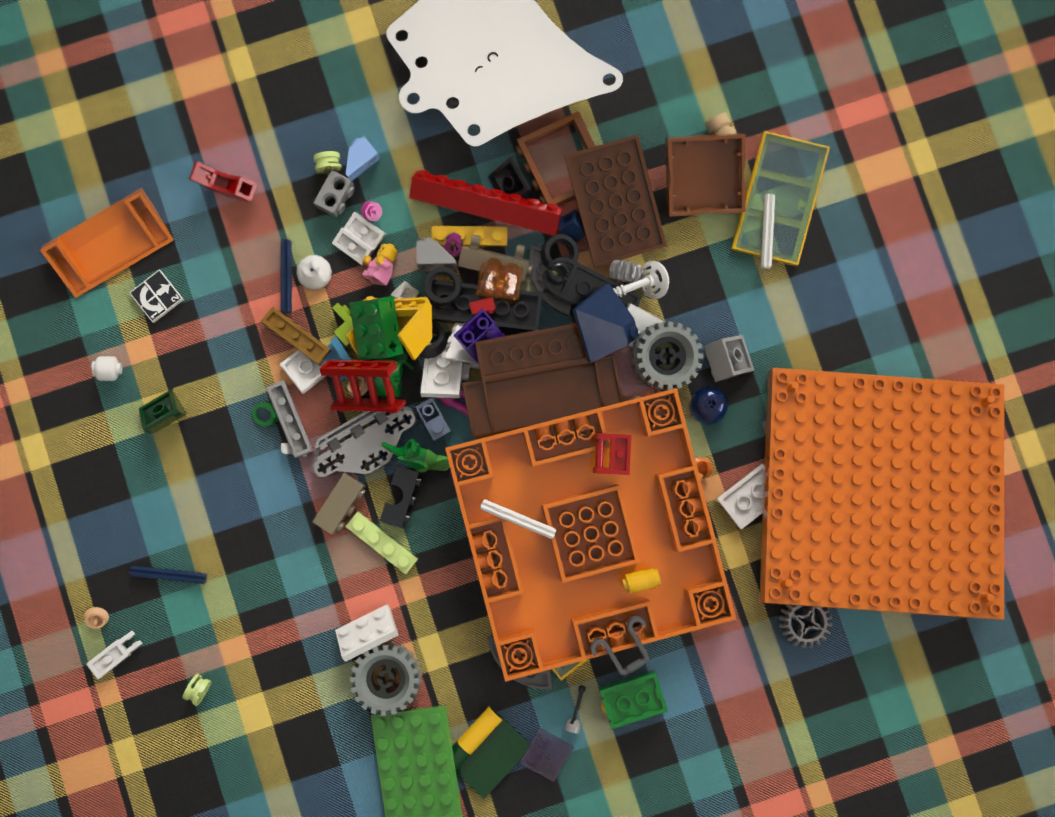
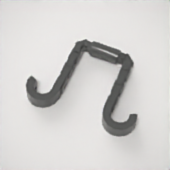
M632 616L627 622V628L639 647L643 658H639L626 666V669H622L612 649L604 639L596 638L590 644V650L594 656L597 654L596 646L598 644L604 645L621 675L627 676L629 672L632 673L644 666V663H648L649 655L632 628L635 622H640L642 626L646 625L645 621L639 616Z

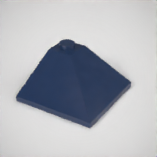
M609 283L604 284L573 309L585 354L590 363L629 345L639 336L633 316Z

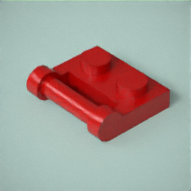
M595 433V439H597L596 461L593 473L630 475L632 435ZM604 440H610L609 468L603 467Z

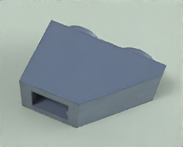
M433 398L416 406L419 415L435 442L452 433Z

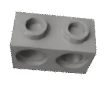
M331 170L314 201L315 206L337 218L338 214H342L346 206L344 203L347 198H350L355 190L352 180ZM338 184H345L342 190H336ZM329 200H336L332 207L327 206Z

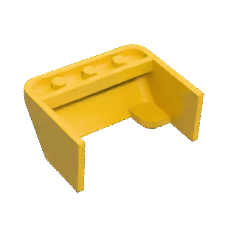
M427 297L394 299L400 331L397 336L412 360H415L423 349L430 344L432 339V305ZM352 327L345 337L358 356L354 329Z

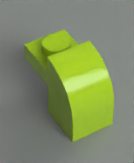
M337 303L332 308L345 322L334 333L350 348L351 345L345 335L353 327L350 316L351 312L346 305L341 306Z

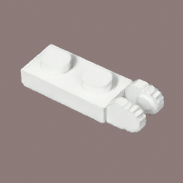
M133 631L116 640L86 664L97 679L102 678L130 656L131 652L142 645L140 640L133 643L128 649L123 644L133 638L135 635Z

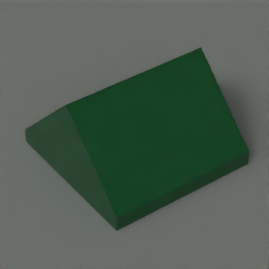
M172 389L139 408L143 430L153 434L187 415Z

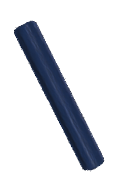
M282 239L281 313L290 314L292 312V242L290 239Z
M131 566L130 576L198 584H205L207 582L206 573Z

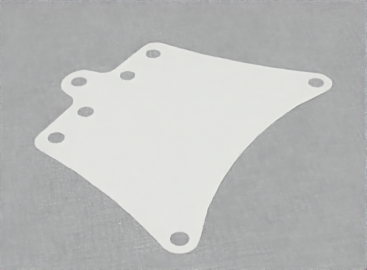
M419 0L394 21L386 31L389 42L411 72L409 81L401 88L399 93V101L402 107L411 113H420L431 108L440 110L464 141L471 146H480L513 127L550 111L584 99L613 92L623 82V76L618 69L589 54L571 40L549 19L535 0ZM398 31H407L408 38L405 41H398L396 39ZM491 52H496L499 56L497 57L495 54L490 55L489 58L491 62H489L487 58L488 54ZM421 56L426 57L428 60L427 65L423 68H418L415 65L416 59ZM478 66H483L482 68H479L477 72H475V69ZM606 74H613L616 77L613 85L608 86L603 83V77ZM417 93L420 96L419 102L413 105L407 102L409 94ZM451 97L459 100V105L455 109H450L446 105L447 100ZM472 124H477L480 127V133L476 136H470L467 132L468 127Z

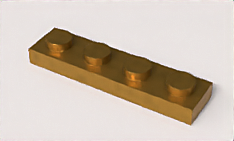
M274 307L261 320L262 324L319 366L332 352L330 348Z

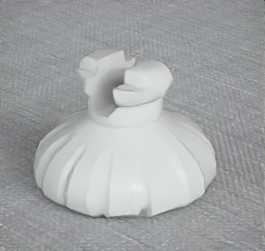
M309 255L299 262L296 274L298 281L305 288L320 290L329 284L332 270L328 261L323 257Z

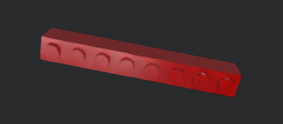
M425 170L416 171L411 178L409 198L553 236L556 235L559 229L563 208L558 207L556 204H544L537 199L521 198L518 194H506L499 189H486L479 184H467L464 180L448 179L445 175H432Z

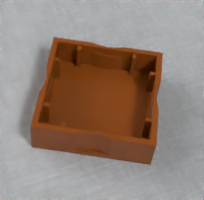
M746 134L665 137L666 210L668 216L746 212V184L744 180Z

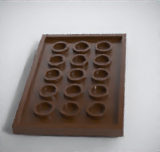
M638 135L564 155L593 267L667 247Z

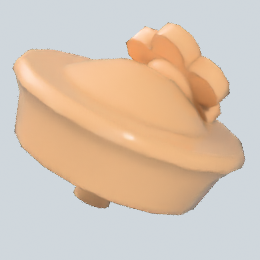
M356 376L361 396H363L368 391L366 379ZM348 382V393L353 397L350 382Z
M90 608L84 613V621L90 628H101L109 620L108 613L102 608Z

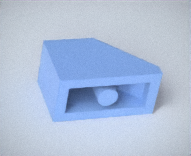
M364 136L355 139L349 147L346 175L352 181L380 159L376 150Z

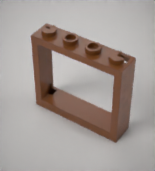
M579 111L517 139V146L515 148L518 156L523 157L525 161L523 165L527 174L531 173L533 177L531 182L535 191L539 190L541 197H539L541 203H553L560 207L575 200L573 190L554 199L551 198L526 145L573 124L584 148L595 147Z

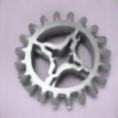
M785 605L788 609H781L785 616H779V619L784 621V623L779 624V627L786 628L782 631V634L784 636L788 635L787 641L793 640V645L795 646L800 643L802 648H805L806 644L808 647L813 648V641L816 645H820L819 638L825 641L826 637L823 634L831 633L826 629L827 626H833L832 623L827 622V620L832 618V615H826L829 612V608L809 606L802 614L794 613L802 606ZM814 610L818 612L820 618L819 624H817L814 620ZM798 617L807 619L813 625L805 624ZM791 619L797 622V633L792 629ZM809 629L817 630L814 634L803 637V634H806Z

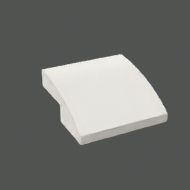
M354 212L345 227L340 229L332 244L361 265H364L362 263L364 256H371L386 233L370 221L364 219L359 213Z

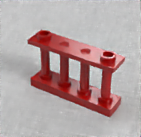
M364 360L327 361L319 368L321 376L332 377L338 398L330 406V409L339 410L340 412L375 411L389 412L391 414L399 412L406 404V400L395 399L390 379L391 374L398 368L397 362ZM340 376L349 378L354 398H345ZM356 376H363L366 379L370 399L361 397ZM373 377L382 378L387 399L378 398Z

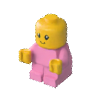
M390 243L382 244L377 252V257L373 261H371L370 256L365 255L362 263L368 265L369 268L367 271L364 270L362 275L375 285L387 286L392 275L393 263L398 255L395 246Z

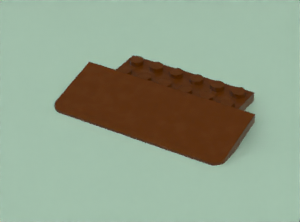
M577 323L476 341L475 347L481 379L462 383L471 432L476 439L623 402L615 356L607 355L594 362H588Z

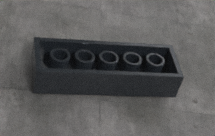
M433 280L431 289L437 297H448L454 290V283ZM461 283L460 296L452 304L440 306L430 301L432 305V321L449 324L467 323L473 317L469 303L493 297L496 311L493 314H489L499 330L523 333L538 330L543 293Z

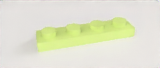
M359 511L345 526L404 574H407L418 560L416 556Z

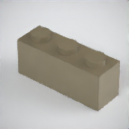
M343 473L316 515L313 523L332 535L336 532L340 533L345 525L344 519L346 516L350 517L356 508L353 505L357 499L361 500L364 496L366 485L351 475Z

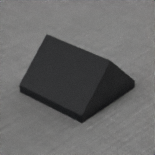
M513 156L509 157L488 176L494 189H499L506 194H518L521 198L525 199L531 196V188Z

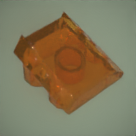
M490 258L487 263H482L476 295L518 300L523 267H519L514 263L502 265L499 259Z

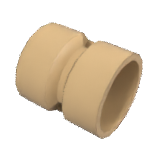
M721 113L705 123V127L710 135L737 133L734 127H730L731 121L727 113Z

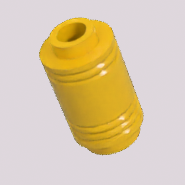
M653 568L625 574L626 579H622L625 591L629 590L630 594L656 588L661 584L658 570Z

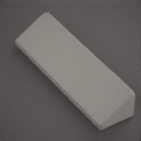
M283 380L266 387L294 457L297 458L314 452L285 381Z

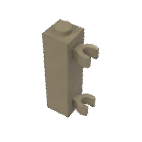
M473 234L470 246L464 245L461 248L458 263L460 267L525 281L527 277L531 276L533 266L529 265L530 260L523 259L525 246L523 245L517 246L515 257L478 249L481 236Z

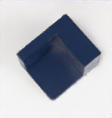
M576 209L561 217L559 231L562 234L571 237L575 242L586 238L579 212Z

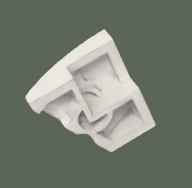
M455 323L452 335L447 341L450 344L447 352H443L442 358L476 364V361L453 336L466 323Z

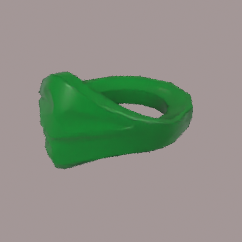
M258 403L253 408L252 416L257 424L268 427L279 421L272 403ZM263 407L270 411V420L266 422L259 420L257 410Z

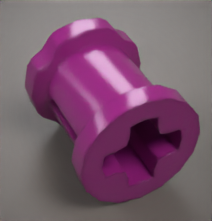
M452 233L446 237L444 249L450 255L460 253L463 242L461 235Z

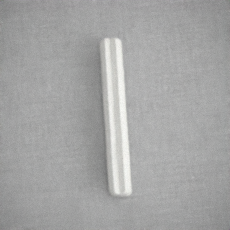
M765 194L761 250V268L769 269L772 266L774 194Z
M486 499L481 503L480 509L550 539H553L556 529Z

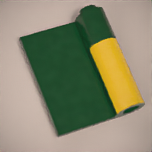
M488 706L452 745L455 769L485 799L531 749L532 745L493 707Z

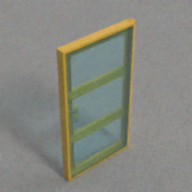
M763 131L746 193V212L740 215L732 250L761 257L765 194H774L772 260L796 267L799 265L829 153V146Z

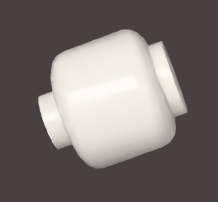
M99 356L92 362V375L96 376V379L99 381H115L118 375L122 374V363H118L115 356Z

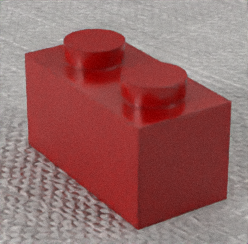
M493 297L469 303L472 316H475L481 309L488 315L496 311Z

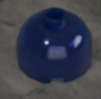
M701 388L690 399V414L701 424H716L727 413V398L717 388Z

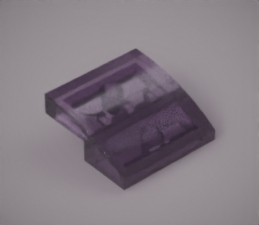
M540 728L520 763L554 782L574 746Z

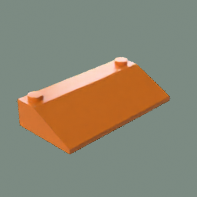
M140 188L44 244L40 251L73 296L77 298L172 242L174 239L144 190Z

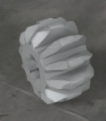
M614 260L609 269V277L611 279L625 283L638 281L642 275V267L629 261Z

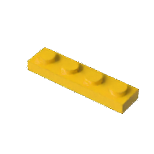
M432 226L431 238L441 246L445 245L446 237L449 234L458 233L463 240L462 247L464 245L470 246L473 234L481 236L479 247H507V227Z

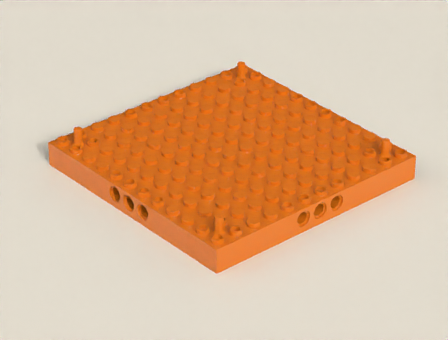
M772 368L768 372L760 603L1004 620V384Z
M677 388L445 447L505 682L608 654L602 644L596 646L597 654L595 656L592 654L590 644L596 638L604 639L609 644L612 652L636 647L637 645L627 628V622L632 616H639L646 623L644 626L640 622H635L632 625L642 645L736 620ZM595 433L632 435L630 475L593 473L596 461L597 439H595ZM604 440L603 467L609 468L610 440ZM486 499L556 529L553 539H550L480 509L481 503ZM650 568L658 570L661 581L658 587L632 594L629 593V590L625 591L622 579H626L625 574Z

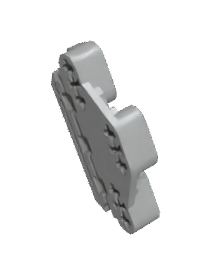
M405 406L399 412L388 416L385 414L387 412L365 411L318 438L312 465L315 473L320 477H330L338 471L370 475L390 464L394 455L381 446L382 442L397 447L401 435L412 429L417 423L414 412L411 408ZM406 415L408 417H412V419H410L411 423L409 425L407 423L401 424V426L404 428L401 431L400 427H396L395 429H393V434L389 432L387 433V431L389 430V425L392 427L398 425L396 422H394L397 419L399 423H402L403 421H405L404 417ZM374 417H376L377 420H378V422L380 423V425H379V424L376 422L375 424L369 426V427L366 428V429H363V428H362L364 425H366V424L370 423L371 421L375 420ZM351 430L354 432L357 439L352 436L342 443L339 442V440L351 434ZM329 443L330 447L333 450V453L331 452V450H328L327 452L320 455L321 449L323 450L329 447L327 445ZM382 451L384 453H388V455L386 456V461L384 459H380L376 461L377 463H373L369 466L370 470L363 469V467L365 466V461L368 463L374 461V459L371 458L373 455L374 458L378 459L382 456ZM339 454L341 456H345V458L343 459V463L336 462L335 464H333L334 466H330L326 469V473L320 471L323 468L322 465L328 466L332 464L330 461H328L329 459L335 462L339 459Z

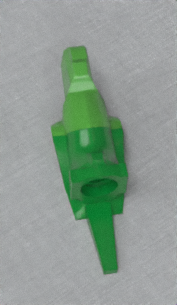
M413 438L401 448L382 442L381 446L396 455L398 460L419 472H426L427 470L447 471L450 468L447 456L438 455L429 449L420 447V444L416 443Z

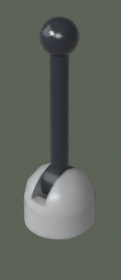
M584 685L578 687L579 695L573 718L567 720L564 727L565 731L576 734L580 732V722L577 720L582 695L586 691Z

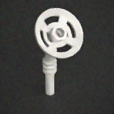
M657 261L646 262L642 266L640 280L624 286H617L613 290L618 296L622 297L627 292L641 288L647 297L659 299L667 293L669 288L667 270ZM651 266V269L644 272L647 267ZM657 270L662 276V282H659L658 275L656 274ZM659 288L661 289L657 294L652 293L657 291Z

